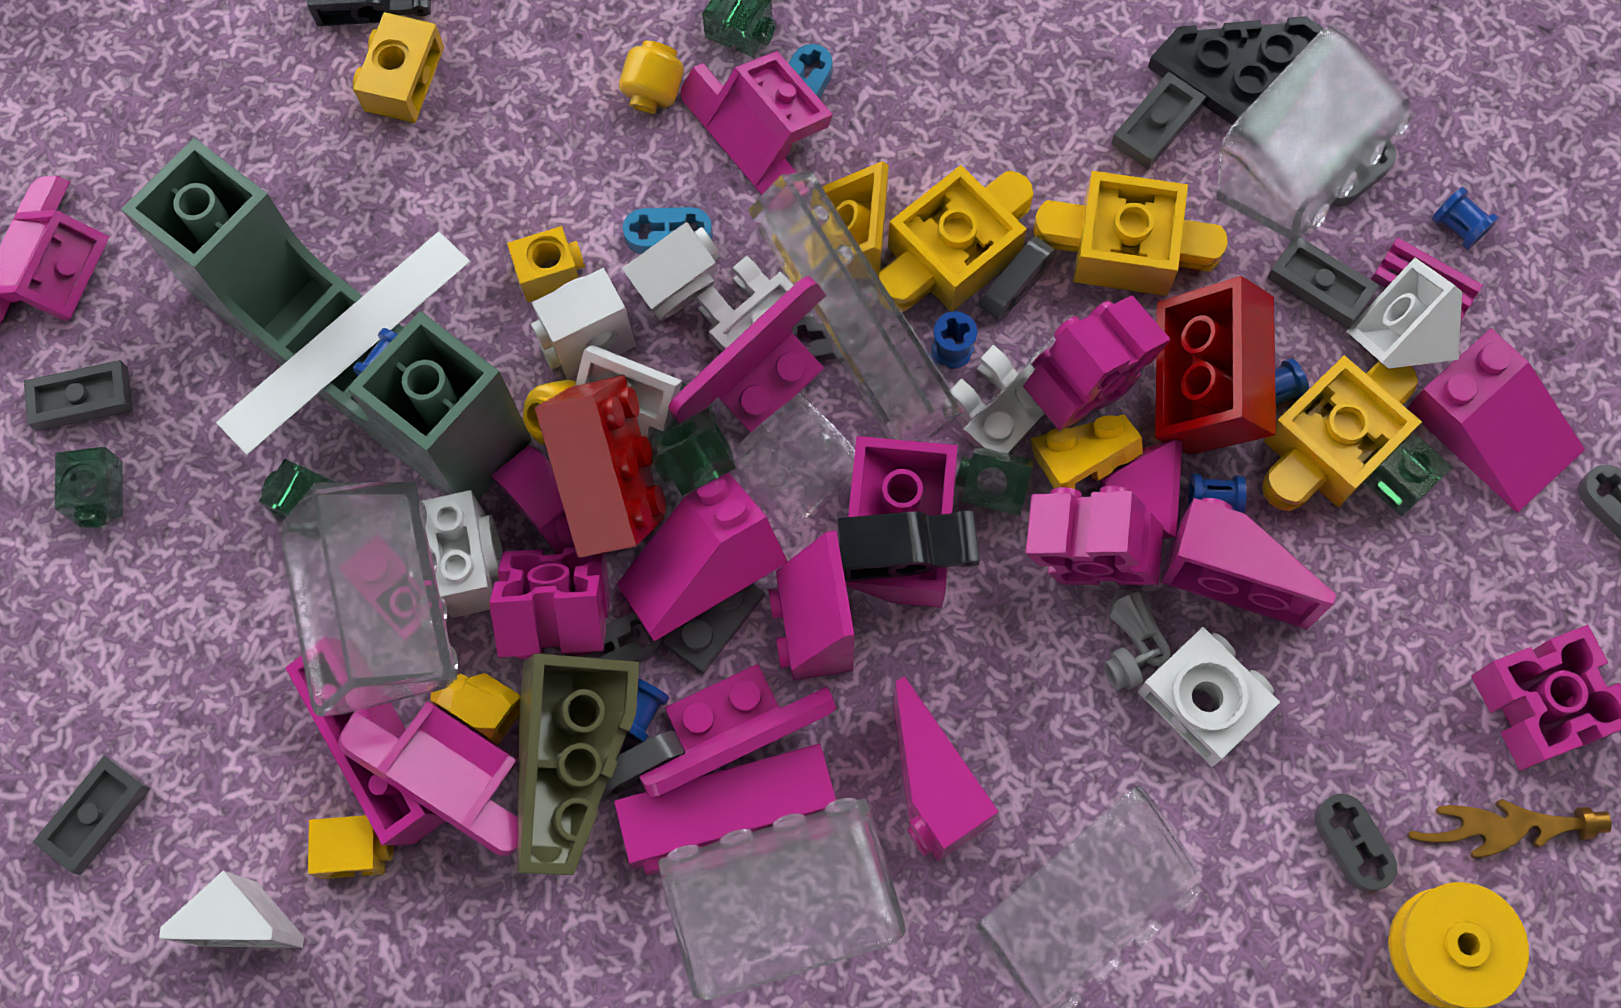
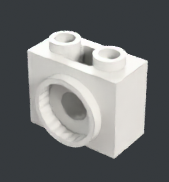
M685 222L624 266L622 270L659 321H663L689 305L715 283L712 277L718 273L715 260L720 257L717 253L719 250L702 227L694 232L690 225Z
M604 268L587 276L574 279L556 291L532 302L538 320L531 323V327L540 343V349L551 370L560 366L567 379L578 375L583 351L591 345L617 355L636 346L626 308Z
M471 490L420 501L436 599L452 618L490 610L489 601L495 582H499L498 568L501 559H497L501 558L503 553L499 533L492 515L486 516Z
M1202 627L1149 677L1137 692L1213 767L1260 723L1280 701L1273 695L1274 689L1263 675L1254 670L1248 671L1234 657L1236 655L1235 650L1225 638L1217 633L1211 635ZM1201 690L1208 693L1214 700V711L1205 712L1197 708L1192 699V692Z

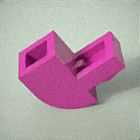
M528 445L490 477L520 514L532 523L556 554H563L564 548L575 547L553 469L551 463L539 451Z

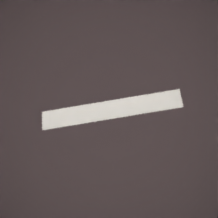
M438 231L216 423L247 455L380 340L377 335L382 328L392 330L466 266L470 260Z

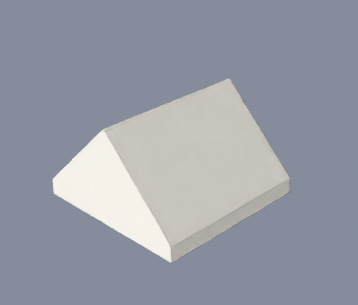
M1414 258L1346 332L1388 369L1459 360L1462 291L1417 258Z
M222 871L162 925L159 939L196 947L303 948L304 936L257 882L226 871Z

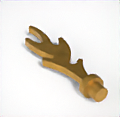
M1500 799L1495 804L1497 808L1505 813V818L1496 813L1474 807L1458 805L1438 806L1436 808L1437 814L1460 819L1461 827L1440 833H1422L1412 830L1408 832V837L1422 842L1446 843L1463 840L1471 836H1481L1483 844L1470 852L1472 858H1481L1497 854L1512 847L1531 828H1535L1538 831V836L1533 841V845L1538 848L1543 846L1552 837L1578 830L1581 840L1595 839L1597 833H1610L1612 823L1607 811L1593 812L1590 807L1576 808L1574 811L1575 817H1562L1530 811Z

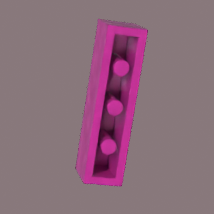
M325 637L285 667L382 845H414L446 822L343 754L339 748L338 741L341 732L355 711L360 712L398 738L406 730L358 644Z
M820 743L704 775L659 796L650 797L647 792L614 801L629 864L634 869L643 867L645 875L676 867L674 858L695 852L697 860L722 855L728 852L726 843L747 838L748 845H758L772 841L779 837L777 829L798 823L800 831L815 829L830 823L828 814L838 812L837 800Z

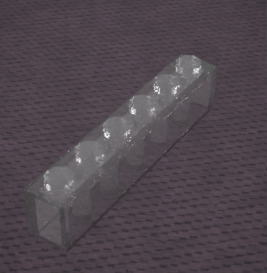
M813 172L780 175L748 209V212L758 226L760 235L771 247L782 265L784 274L791 280L793 285L800 279L810 276L827 295L809 314L817 322L830 343L832 352L841 361L851 377L859 396L867 403L875 416L885 438L917 442L930 440L963 413L962 409Z

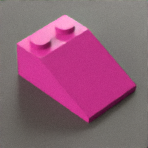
M1492 328L1459 356V360L1453 361L1423 388L1407 407L1434 436L1517 513L1585 450L1531 364Z
M726 472L719 477L706 480L698 489L684 496L618 581L617 585L652 640L656 641L783 566L788 561L767 516L732 475Z
M1215 498L1193 499L1177 525V535L1172 539L1160 583L1307 630L1334 605L1336 594L1251 518L1244 513L1232 510V506L1227 502Z
M837 531L825 532L776 571L778 587L768 589L773 619L783 618L786 635L776 638L780 668L791 667L793 681L853 671L855 639Z
M903 676L895 682L893 711L908 818L910 819V827L906 830L923 856L932 852L939 862L989 828L999 811L911 684Z

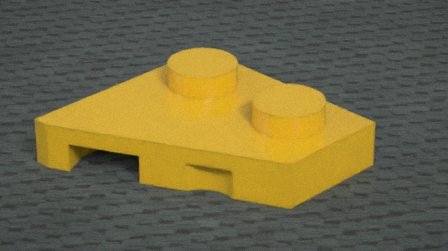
M1125 414L1102 416L1092 423L1072 428L1066 427L1061 431L1055 428L1045 435L1031 438L1035 459L1054 488L1067 487L1075 489V484L1089 475H1092V479L1099 481L1111 474L1117 466L1127 464L1143 454L1142 437Z

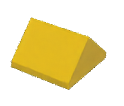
M883 161L815 189L807 264L808 274L879 279L889 165Z

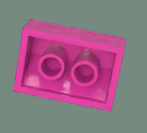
M856 436L848 517L900 512H922L928 516L951 514L958 445ZM948 567L936 568L927 573L913 576L846 582V586L890 603L942 608L946 593Z

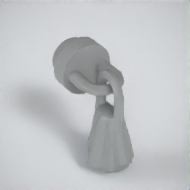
M1123 588L1114 593L1113 599L1110 602L1111 610L1109 617L1128 634L1140 655L1133 658L1126 648L1121 647L1110 653L1109 660L1103 663L1107 678L1117 690L1124 687L1127 690H1131L1141 685L1143 678L1139 668L1147 664L1161 666L1171 655L1169 645L1160 633L1153 617L1149 596L1145 592L1140 591L1139 588L1127 590ZM1152 636L1159 648L1149 650L1143 640Z

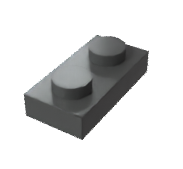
M1168 72L1114 133L1111 144L1149 170L1203 107L1206 96Z
M1298 235L1294 237L1267 276L1272 282L1348 329L1379 287L1373 281Z
M121 360L24 380L27 424L35 431L133 411L128 367Z
M752 583L669 632L662 641L663 645L704 674L765 597V592Z
M103 756L39 833L33 843L68 871L81 875L151 788L116 761Z

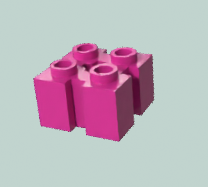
M1133 295L1115 304L1108 300L1096 307L1088 317L1080 320L1077 316H1074L1065 321L1054 332L1055 343L1033 361L1032 367L1035 370L1025 382L1023 388L1056 428L1061 431L1085 418L1091 410L1095 408L1100 410L1127 394L1141 377L1140 371L1143 367L1151 364L1171 339Z
M1104 486L1100 489V492H1091V497H1082V493L1073 488L1058 487L1052 489L1050 494H1032L1025 553L1040 567L1048 566L1047 573L1060 584L1100 585V581H1116L1119 585H1159L1164 526L1152 513H1147V508L1133 491L1126 487Z
M575 547L564 548L563 554L544 555L543 549L505 551L502 553L498 568L499 582L494 583L489 601L498 658L515 656L519 659H527L534 653L542 654L544 648L560 647L561 653H568L573 656H582L592 651L604 650L606 636L605 618H608L610 608V586L605 553L578 558Z
M1589 625L1549 639L1535 649L1528 647L1497 659L1471 675L1489 712L1493 713L1500 709L1503 710L1511 727L1500 733L1519 771L1621 731V684L1617 683L1607 687L1598 669L1609 662Z

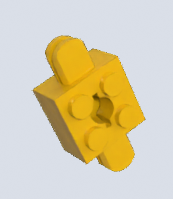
M960 165L890 220L888 249L897 258L883 268L879 274L878 291L884 305L899 312L901 307L904 312L932 292L952 312L1002 272L1024 245L1027 229L1019 220L1029 213L1034 194L1032 184L1028 178L1018 172L1006 171L984 187Z
M1099 171L1091 172L1083 205L1047 200L1038 208L1033 225V237L1038 236L1056 250L1077 252L1073 282L1168 296L1178 268L1211 272L1219 265L1228 244L1227 234L1221 225L1184 220L1188 184ZM1121 243L1124 244V245H1127V246H1137V247H1125V246H1122Z
M1343 355L1277 420L1276 435L1266 437L1263 441L1281 457L1268 470L1263 479L1262 490L1267 501L1277 509L1292 511L1304 505L1319 490L1339 508L1422 423L1421 420L1403 406L1413 395L1418 384V378L1412 366L1388 369L1379 361L1365 373Z

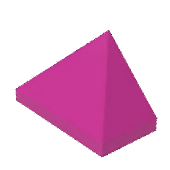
M1177 439L1143 448L1142 455L1127 464L1118 466L1111 474L1101 480L1103 487L1122 486L1133 491L1147 508V513H1152L1164 526L1162 540L1173 538L1177 535L1183 443Z

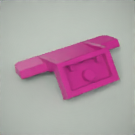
M778 51L735 67L724 86L704 63L694 66L681 87L682 101L774 210L778 212L793 211L812 189L785 157L790 152L793 142L828 128L833 116L831 111Z
M58 175L42 176L31 183L0 244V324L11 302L17 303L19 300L61 320H70L110 237L57 210L70 184V181Z
M810 276L800 279L671 400L668 410L683 430L718 398L740 423L754 435L824 369L793 334L792 330L805 315L827 296Z
M756 664L666 706L665 710L685 754L639 775V778L650 797L662 795L830 715L836 710L837 706L826 686L781 708L778 706L759 664Z
M427 701L400 738L360 712L355 711L342 730L338 741L339 748L343 754L495 854L508 856L516 851L518 816L491 798L503 780L508 778L519 762L518 758L432 702Z

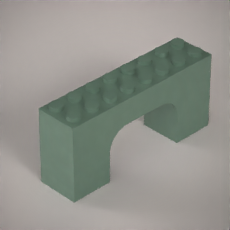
M193 138L121 209L188 292L280 365L287 362L363 297V295L329 270L301 243L280 214L268 193L196 138ZM419 311L405 327L397 324L391 330L398 335L359 376L352 370L357 362L363 363L377 343L322 389L318 395L445 496L471 490L478 501L494 483L490 476L525 449L532 441V438L500 371L422 311Z

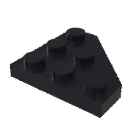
M1306 16L1288 18L1286 23L1261 25V20L1224 23L1222 28L1197 30V25L1180 26L1151 56L1148 68L1161 77L1170 72L1205 95L1206 99L1203 106L1260 144L1338 54L1344 41Z

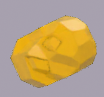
M460 673L454 677L448 676L445 679L437 680L431 691L430 700L491 742L498 744L519 716L521 695L486 673L467 677Z

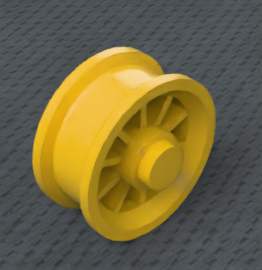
M1452 882L1413 895L1398 909L1389 930V955L1397 976L1413 995L1437 1008H1484L1498 1004L1508 998L1518 988L1527 971L1529 943L1522 921L1514 909L1501 896L1477 884Z

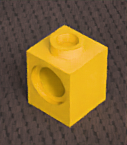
M562 226L507 243L527 302L544 297L556 291L564 284L579 278L577 270L586 268L577 240L568 243ZM548 260L559 261L551 268H540Z
M366 815L309 820V875L320 879L355 877V871H362V876L385 874V861L393 859L394 845L381 844Z

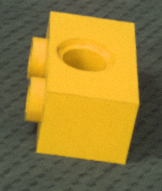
M386 12L383 13L378 28L373 29L369 36L368 53L363 66L356 69L353 77V91L365 112L416 123L445 48L435 23Z

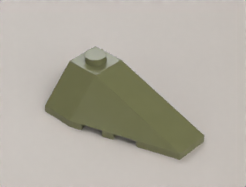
M536 653L523 661L519 710L517 873L574 875L598 814L597 808L608 780L612 778L618 762L616 759L627 732H630L636 716L639 662Z

